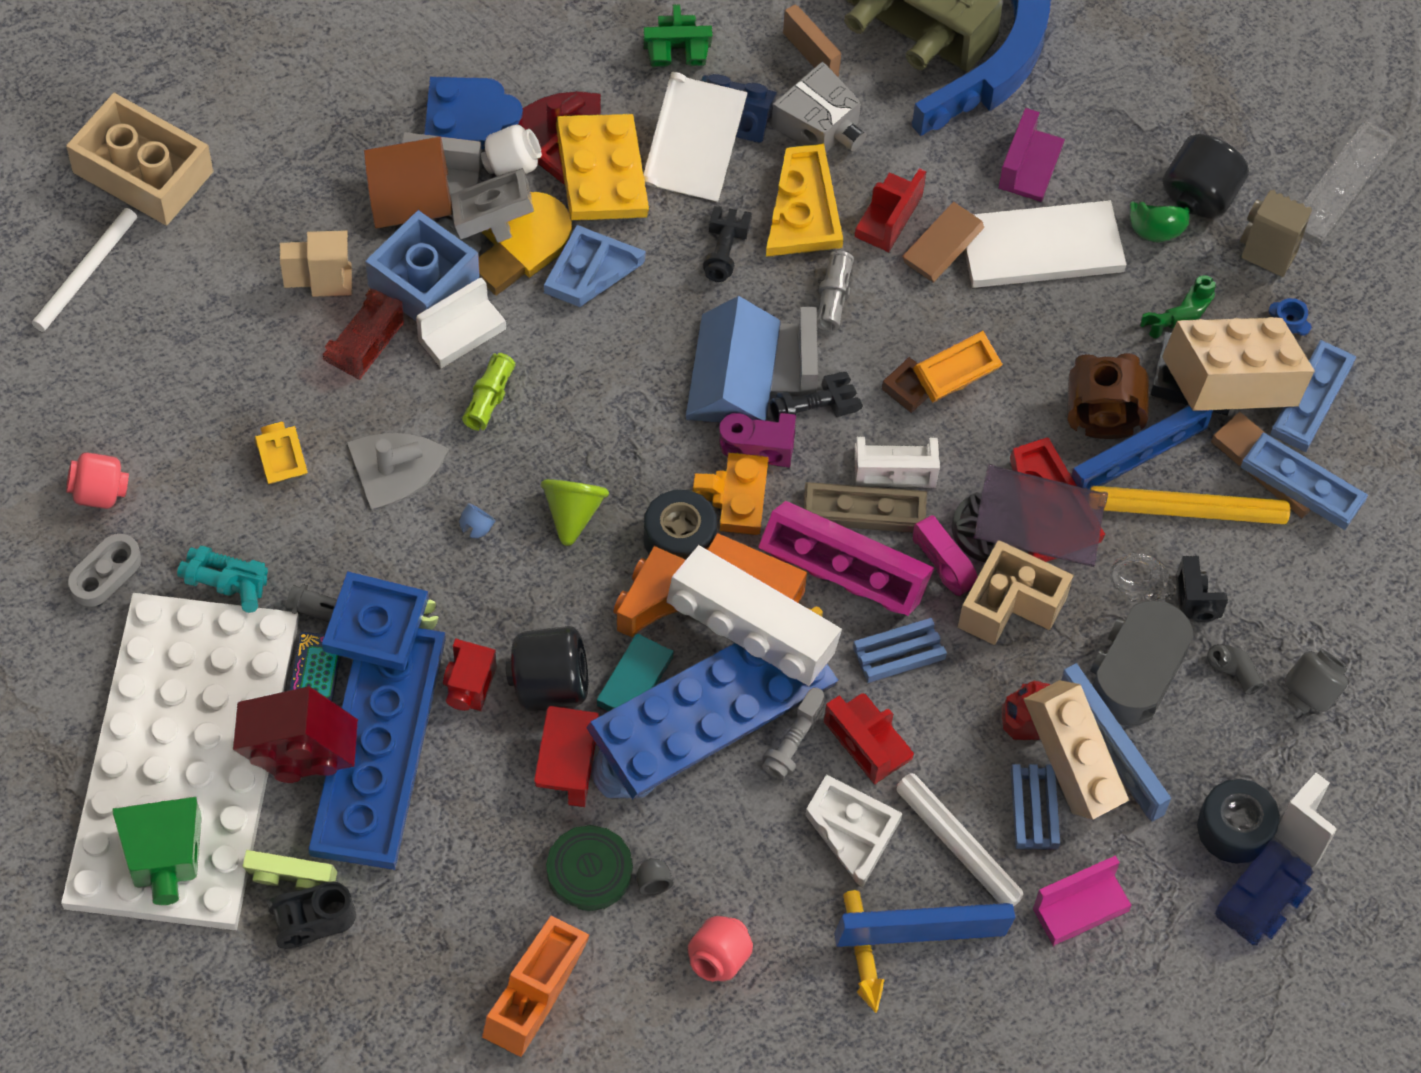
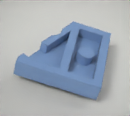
M576 225L544 284V293L581 307L643 265L646 251Z

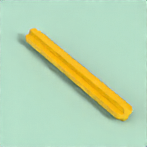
M1092 486L1088 493V505L1092 510L1286 524L1290 518V503L1286 500Z

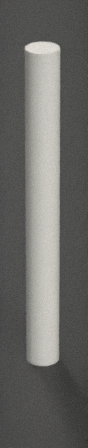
M124 208L33 319L32 325L36 329L45 332L134 223L137 215L131 209Z

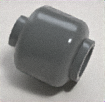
M1320 649L1318 653L1306 651L1285 677V684L1291 691L1288 699L1306 713L1311 708L1322 712L1328 711L1348 686V679L1344 674L1347 671V667L1324 649Z

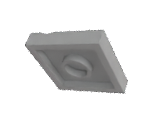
M523 168L450 194L454 225L460 239L491 228L496 241L499 243L512 237L508 221L534 212L529 181Z

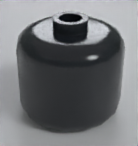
M1195 134L1189 136L1183 143L1165 172L1162 181L1164 190L1178 207L1184 209L1188 207L1189 214L1212 219L1223 216L1248 178L1249 168L1241 153L1230 144L1211 135Z
M563 626L524 631L514 638L511 647V661H506V678L508 685L514 686L518 701L528 711L546 710L550 706L561 708L578 706L586 700L589 690L587 658L581 634L575 627Z

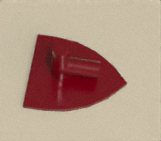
M577 91L557 93L540 98L523 108V115L518 125L525 130H532L541 148L557 134V116L600 115L601 94Z

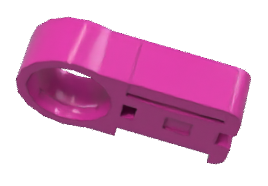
M930 515L914 524L913 541L915 545L918 544L937 568V573L942 583L956 596H961L970 591L978 578L976 570L969 558L961 551L935 516Z

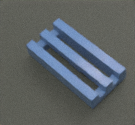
M932 618L854 641L853 649L867 683L945 660L947 652L944 646L940 644L941 638L938 632L934 630L935 624ZM931 646L932 650L871 668V663L891 657H899L907 654V652Z
M1012 764L1011 784L1016 849H1059L1060 832L1056 776L1052 765L1046 764L1045 768H1038V764H1029L1028 768H1021V764ZM1022 779H1029L1033 839H1026ZM1039 779H1045L1049 839H1043Z

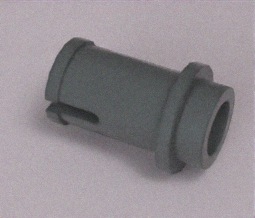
M302 584L301 587L292 586L286 602V609L291 610L293 614L298 612V615L301 613L330 622L337 599L307 590L308 585Z

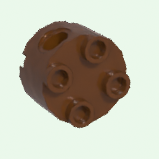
M1130 353L1120 354L1117 357L1105 356L1097 358L1090 354L1078 356L1075 359V366L1070 370L1068 376L1067 421L1070 427L1077 431L1078 426L1085 428V436L1098 439H1117L1133 435V428L1138 425L1142 430L1148 421L1149 376L1145 368L1140 365L1139 357Z

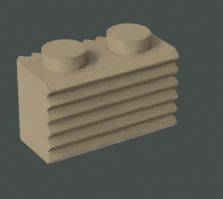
M1275 190L1269 191L1264 201L1257 199L1247 217L1249 223L1240 239V242L1245 244L1241 258L1284 277L1298 253L1312 213L1311 207H1305L1303 203L1298 204L1296 200L1291 201L1289 196L1283 197L1282 193L1276 194Z

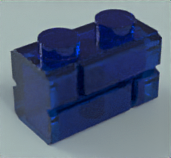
M1271 840L1220 901L1215 912L1216 917L1231 929H1235L1241 937L1252 945L1257 946L1265 935L1273 940L1288 920L1283 916V913L1290 905L1298 909L1312 892L1313 888L1307 884L1314 872L1310 866L1298 857H1293L1291 852L1277 841Z

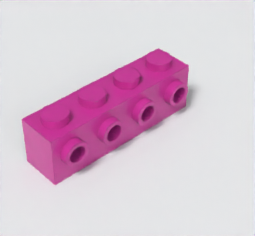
M788 501L783 502L772 511L758 547L770 553L771 556L778 560L795 564L806 569L817 578L830 580L843 586L852 594L867 597L882 604L883 607L892 612L907 616L920 604L934 570V567Z

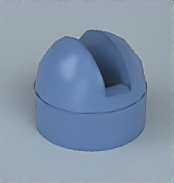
M468 503L461 513L459 526L463 533L471 526L473 530L471 531L470 538H481L490 531L496 520L482 509Z

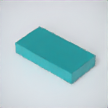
M636 633L597 698V706L609 712L657 686L673 659L674 651Z

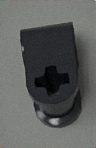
M335 881L326 882L297 892L283 893L270 899L267 903L268 912L274 915L279 933L276 936L277 946L283 949L300 947L313 940L343 933L354 924L356 918V909L348 888L342 883ZM332 902L344 903L343 908L337 913L328 914L324 912L325 907ZM290 916H292V919H293V924H292V925L290 924V920H289V917H290Z

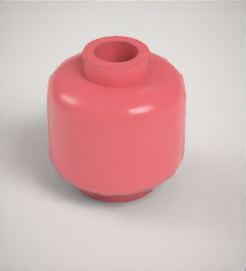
M85 452L79 456L77 461L71 460L66 493H72L73 500L78 505L110 509L115 504L117 496L125 497L129 473L121 472V463L114 456Z
M714 916L707 919L688 944V956L692 969L701 978L712 982H723L734 978L753 952V943L746 926L738 919L724 916Z

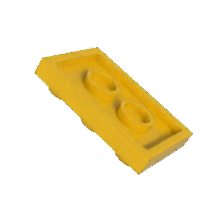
M633 114L557 116L556 130L570 220L647 218L649 205Z

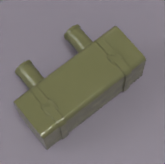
M846 0L855 7L845 15L844 22L850 30L861 34L876 18L917 42L906 52L908 63L915 69L924 70L937 54L962 70L969 72L998 38L1003 1Z

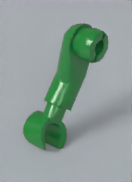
M1207 275L1199 276L1180 306L1167 309L1165 313L1160 315L1151 312L1144 313L1140 326L1152 325L1149 335L1156 339L1161 336L1164 327L1172 329L1177 321L1199 320L1215 297V281Z

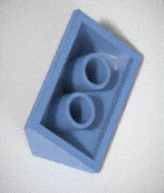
M740 296L702 314L686 420L721 423L727 415L732 413L747 415L751 420H767L781 326L779 319Z

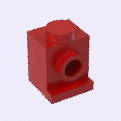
M455 638L453 643L454 662L449 661L443 678V685L448 686L446 703L457 710L467 711L474 709L482 711L497 669L496 649Z

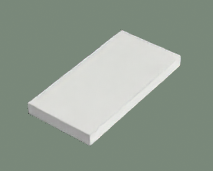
M1111 200L973 214L983 221L984 229L964 249L972 288L1125 272L1127 264Z

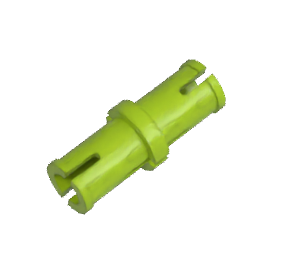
M493 353L484 375L475 382L472 400L462 416V421L467 427L476 431L486 429L494 408L502 402L505 396L504 388L506 382L515 368V362L510 356L503 353H498V355Z

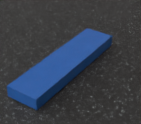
M1188 406L1074 467L1071 477L1081 494L1085 495L1089 493L1090 487L1102 486L1206 430L1213 410L1193 411Z
M1010 903L844 913L836 927L834 936L836 947L1006 936L1015 920L1013 904Z

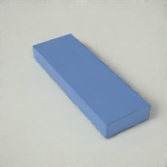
M1320 340L1309 360L1315 371L1299 406L1284 407L1271 430L1270 436L1307 452L1357 356Z
M1264 432L1241 464L1242 469L1343 530H1346L1368 497V494Z

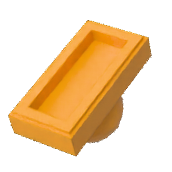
M981 331L916 364L913 370L932 403L998 370L1003 364L984 331Z

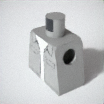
M823 62L773 104L771 126L804 146L824 144L825 151L828 152L834 145L840 142L854 152L863 144L867 136L857 126L861 107L859 99Z

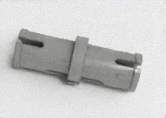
M834 251L829 254L825 279L819 286L818 293L821 295L817 311V327L822 330L832 331V324L835 331L839 329L844 302L849 299L850 287H848V281L854 257L845 251H837V257Z

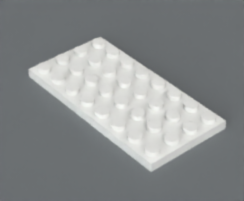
M140 593L132 594L61 902L65 910L237 931L248 873L243 868L246 850L253 851L269 773L261 767L252 765L250 760L233 750L237 702L285 692L299 624L298 612L293 614L290 611L258 608L252 613H247L243 611L240 605ZM196 796L202 817L197 877L193 880L178 882L179 900L176 903L156 905L152 902L151 886L141 888L134 886L112 808Z

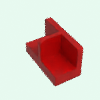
M919 168L912 181L889 172L883 183H876L873 188L872 201L855 228L854 237L886 252H890L923 197L927 171Z
M864 693L848 703L839 695L826 704L823 722L874 785L913 759V751L892 727L894 714L890 709L880 712Z
M554 706L547 708L534 783L536 787L568 791V805L584 808L586 806L596 742L586 727L592 720L599 717V713Z

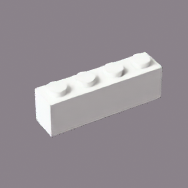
M700 545L697 546L671 579L667 603L674 606L680 613L689 615L708 626L717 635L725 636L745 648L751 655L764 659L782 670L788 677L797 679L807 686L811 685L835 654L842 628Z

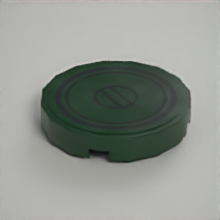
M587 825L572 828L559 836L549 850L546 871L549 886L560 901L576 906L579 910L594 911L605 909L621 899L630 884L633 863L630 850L620 836L607 828Z

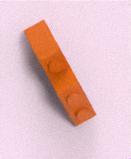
M719 533L716 534L710 547L705 548L797 603L800 602L805 593L807 572ZM654 546L647 559L641 558L638 561L632 575L634 583L629 592L623 590L620 593L614 606L613 613L617 614L618 632L632 638L652 622L666 615L678 612L674 606L667 603V597L672 576L686 561L685 559Z

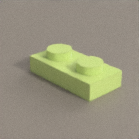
M246 850L243 868L248 874L253 875L252 881L271 886H278L280 879L296 882L295 888L304 890L326 882L336 881L337 871L332 864Z

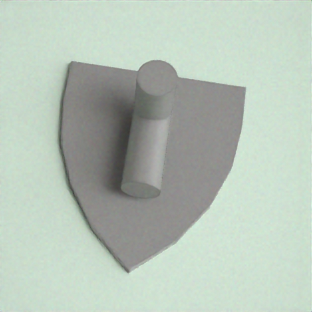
M383 433L347 442L371 511L407 499L426 486L440 470L449 452L448 448L428 438L404 433Z

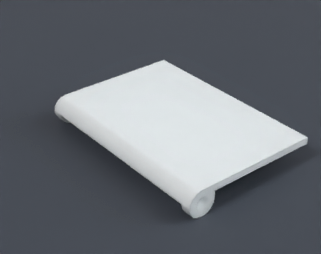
M671 72L643 175L645 185L719 202L747 92L686 78L681 73Z

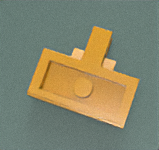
M728 452L726 471H716V475L695 473L692 492L702 495L707 501H712L713 507L722 509L719 531L752 535L760 534L769 457Z

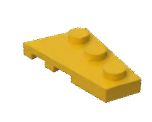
M824 144L786 148L770 235L766 247V257L843 248V235Z

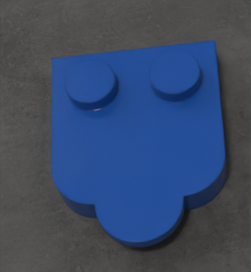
M430 77L425 135L481 142V149L484 150L487 136L509 126L518 125L522 118L523 108L521 102L516 97L505 94L503 86L494 79Z

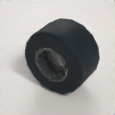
M1233 779L1220 783L1210 791L1199 812L1197 829L1201 842L1208 852L1222 861L1239 864L1257 859L1265 853L1277 833L1280 820L1277 802L1268 790L1256 782L1245 779Z

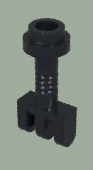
M714 205L709 222V232L719 234L715 251L705 256L702 265L705 275L709 280L723 282L732 275L735 265L729 255L734 237L747 240L752 212L745 211L742 216V222H736V209L729 208L727 219H721L722 207Z
M844 371L824 376L821 384L822 391L794 398L791 397L788 391L778 393L776 398L770 400V409L774 420L779 422L780 413L796 415L799 412L830 405L835 417L859 411L862 409L863 404L860 398L855 397L857 394L854 385L849 384L851 381L848 372Z

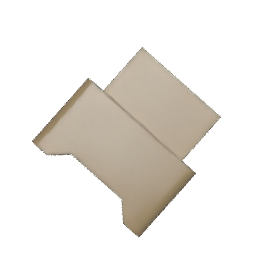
M347 230L307 232V242L280 243V264L284 288L311 287L312 297L352 295V264L348 261Z

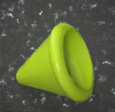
M545 479L540 484L544 490L559 539L565 546H571L575 543L604 498L609 496L608 489L596 485Z

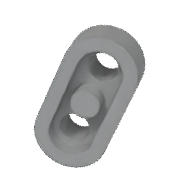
M126 534L111 535L105 538L71 571L68 578V586L73 599L78 604L88 607L102 604L137 571L141 564V553L135 539ZM118 557H127L123 563L114 562ZM94 584L98 586L94 591H85L89 585Z

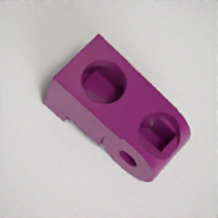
M741 413L727 415L719 426L720 450L726 457H728V452L769 457L768 465L790 468L796 433V415L780 413L779 422L751 420L747 415Z

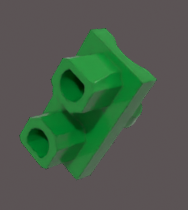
M680 4L672 5L671 16H658V27H644L643 49H648V56L652 67L671 65V49L685 48L686 65L704 66L706 64L708 48H711L712 25L696 26V16L681 15Z

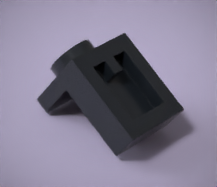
M1182 556L1176 573L1179 610L1188 619H1193L1197 622H1210L1221 618L1228 603L1227 593H1207L1208 576L1206 571L1200 570L1199 556Z

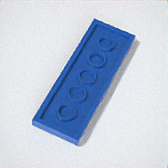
M419 628L405 671L353 659L342 709L358 719L354 767L337 770L335 774L325 777L309 846L310 857L392 870L396 869L446 641L445 632Z
M734 643L592 720L586 728L631 798L634 799L798 707L810 689L819 688L824 692L833 687L838 682V679L829 665L826 664L811 685L807 686L797 679L788 677L779 668L760 657L751 655L745 648Z

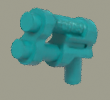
M200 545L198 549L191 547L187 553L186 562L181 561L177 571V576L184 578L185 584L197 586L198 583L213 586L217 588V593L228 596L239 593L242 609L247 613H252L258 609L257 598L262 597L263 586L267 585L268 567H265L264 562L257 560L246 562L245 560L242 561V559L238 560V558L227 557L226 555L212 552V548Z

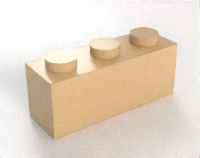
M1059 680L1024 698L1072 814L1095 819L1129 801L1081 684Z

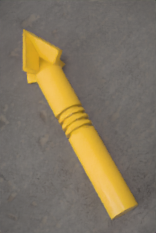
M851 890L843 894L846 913L864 912L859 891ZM871 945L853 946L861 981L858 983L860 988L857 993L877 1013L885 979H879L877 976Z

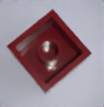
M310 686L237 702L233 750L250 760L252 765L261 767L275 776V779L280 782L295 783L300 781L302 777L316 774L324 776L333 775L337 770L354 767L358 719Z

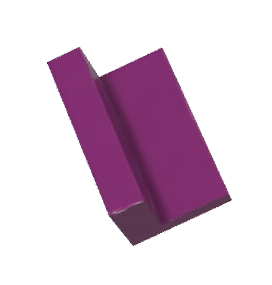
M1025 108L1002 166L998 189L1042 202L1065 139L1036 130L1040 112Z

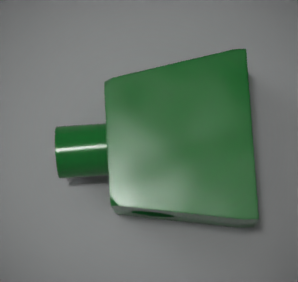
M197 797L112 808L134 886L139 888L151 886L152 902L156 905L176 903L179 900L178 882L193 880L197 877L202 817Z

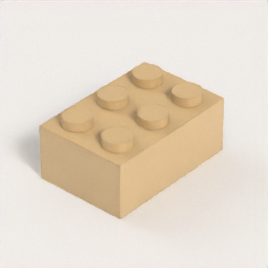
M113 93L66 145L74 174L166 226L213 173L209 146L206 143L116 93Z
M1274 317L1177 321L1162 356L1193 411L1297 407L1315 371L1283 318Z

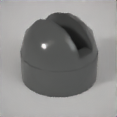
M650 858L645 860L637 872L638 887L643 895L660 894L673 886L670 869L660 859Z

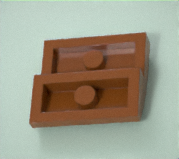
M441 136L364 150L375 229L404 224L418 210L430 219L453 215L446 176L448 175Z

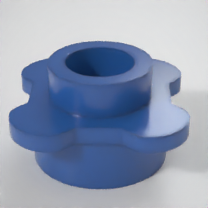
M1288 298L1280 303L1274 302L1270 305L1269 314L1274 318H1283L1292 334L1298 333L1301 336H1305L1310 332L1311 324L1307 321L1308 309L1305 303L1298 299Z

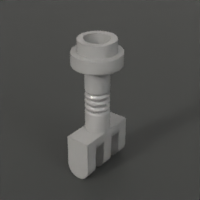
M812 688L808 691L798 707L797 718L778 749H767L763 756L765 762L762 768L771 776L783 780L786 775H791L796 768V764L791 758L808 730L812 731L823 713L824 693L821 689Z

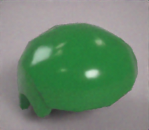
M1131 201L1130 223L1134 233L1142 239L1155 243L1166 242L1179 237L1189 225V208L1146 205L1145 202L1136 203Z

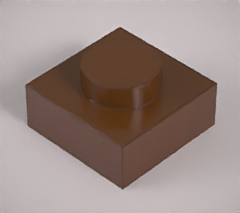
M908 357L883 380L882 390L912 413L929 396L913 370L918 363Z

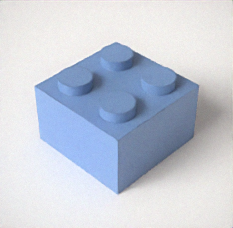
M419 210L365 261L368 287L415 321L418 314L480 278L478 252Z

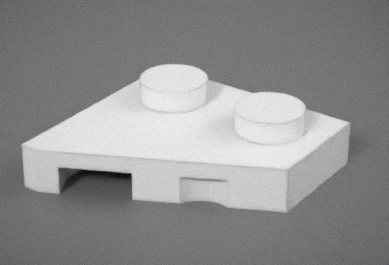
M826 774L806 808L805 816L855 882L863 887L899 825L902 813Z

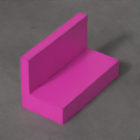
M1116 855L1039 889L1033 911L1053 946L1130 911L1132 905L1115 877L1120 863Z

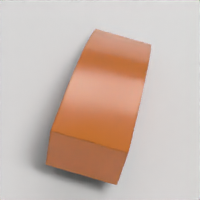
M550 916L510 974L508 986L487 1015L482 1038L522 1057L568 980L589 939V934Z

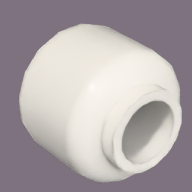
M512 125L487 136L485 152L481 153V159L489 174L495 173L496 176H500L522 168L525 174L536 169L538 158L541 157L542 153L538 139L532 130H525L520 125Z

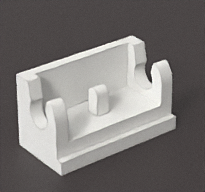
M856 437L854 446L855 486L936 488L940 470L938 438H929L927 446L865 445V437Z

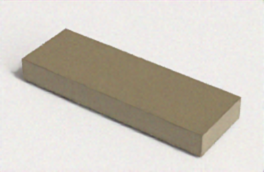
M805 482L803 509L845 528L913 533L914 524L926 518L927 491Z

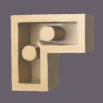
M998 540L962 605L957 628L993 645L998 641L1012 613L1050 630L1068 597L1074 575Z

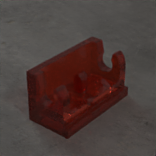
M375 289L368 290L365 294L367 298L363 302L362 308L336 341L329 340L324 346L326 350L322 354L324 361L358 380L362 378L404 324L402 301L396 298L392 299Z

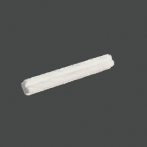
M910 773L902 778L897 784V792L1000 904L1010 903L1013 904V907L1018 904L1022 899L1023 891L916 774Z

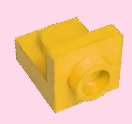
M278 422L260 428L262 435L255 436L254 442L259 452L267 485L308 474L295 426L285 428L284 422Z

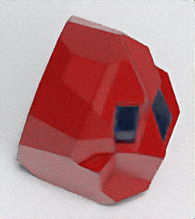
M1034 680L1028 684H1022L1019 690L1006 697L1002 707L1003 730L1013 740H1040L1024 698L1050 684Z

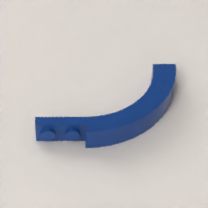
M1011 0L1014 25L1009 36L998 51L977 68L915 103L912 127L920 136L932 129L938 130L944 127L951 118L963 111L969 112L973 110L980 101L991 111L1018 90L1033 70L1041 53L1050 14L1051 0Z

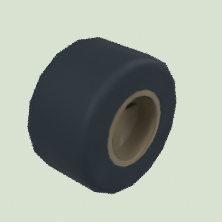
M671 490L660 494L650 502L644 514L643 543L648 555L655 546L686 560L698 545L703 548L710 547L717 534V515L712 504L702 495L690 490Z

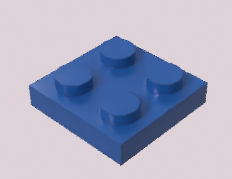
M347 571L322 641L323 652L405 671L429 600L428 591Z

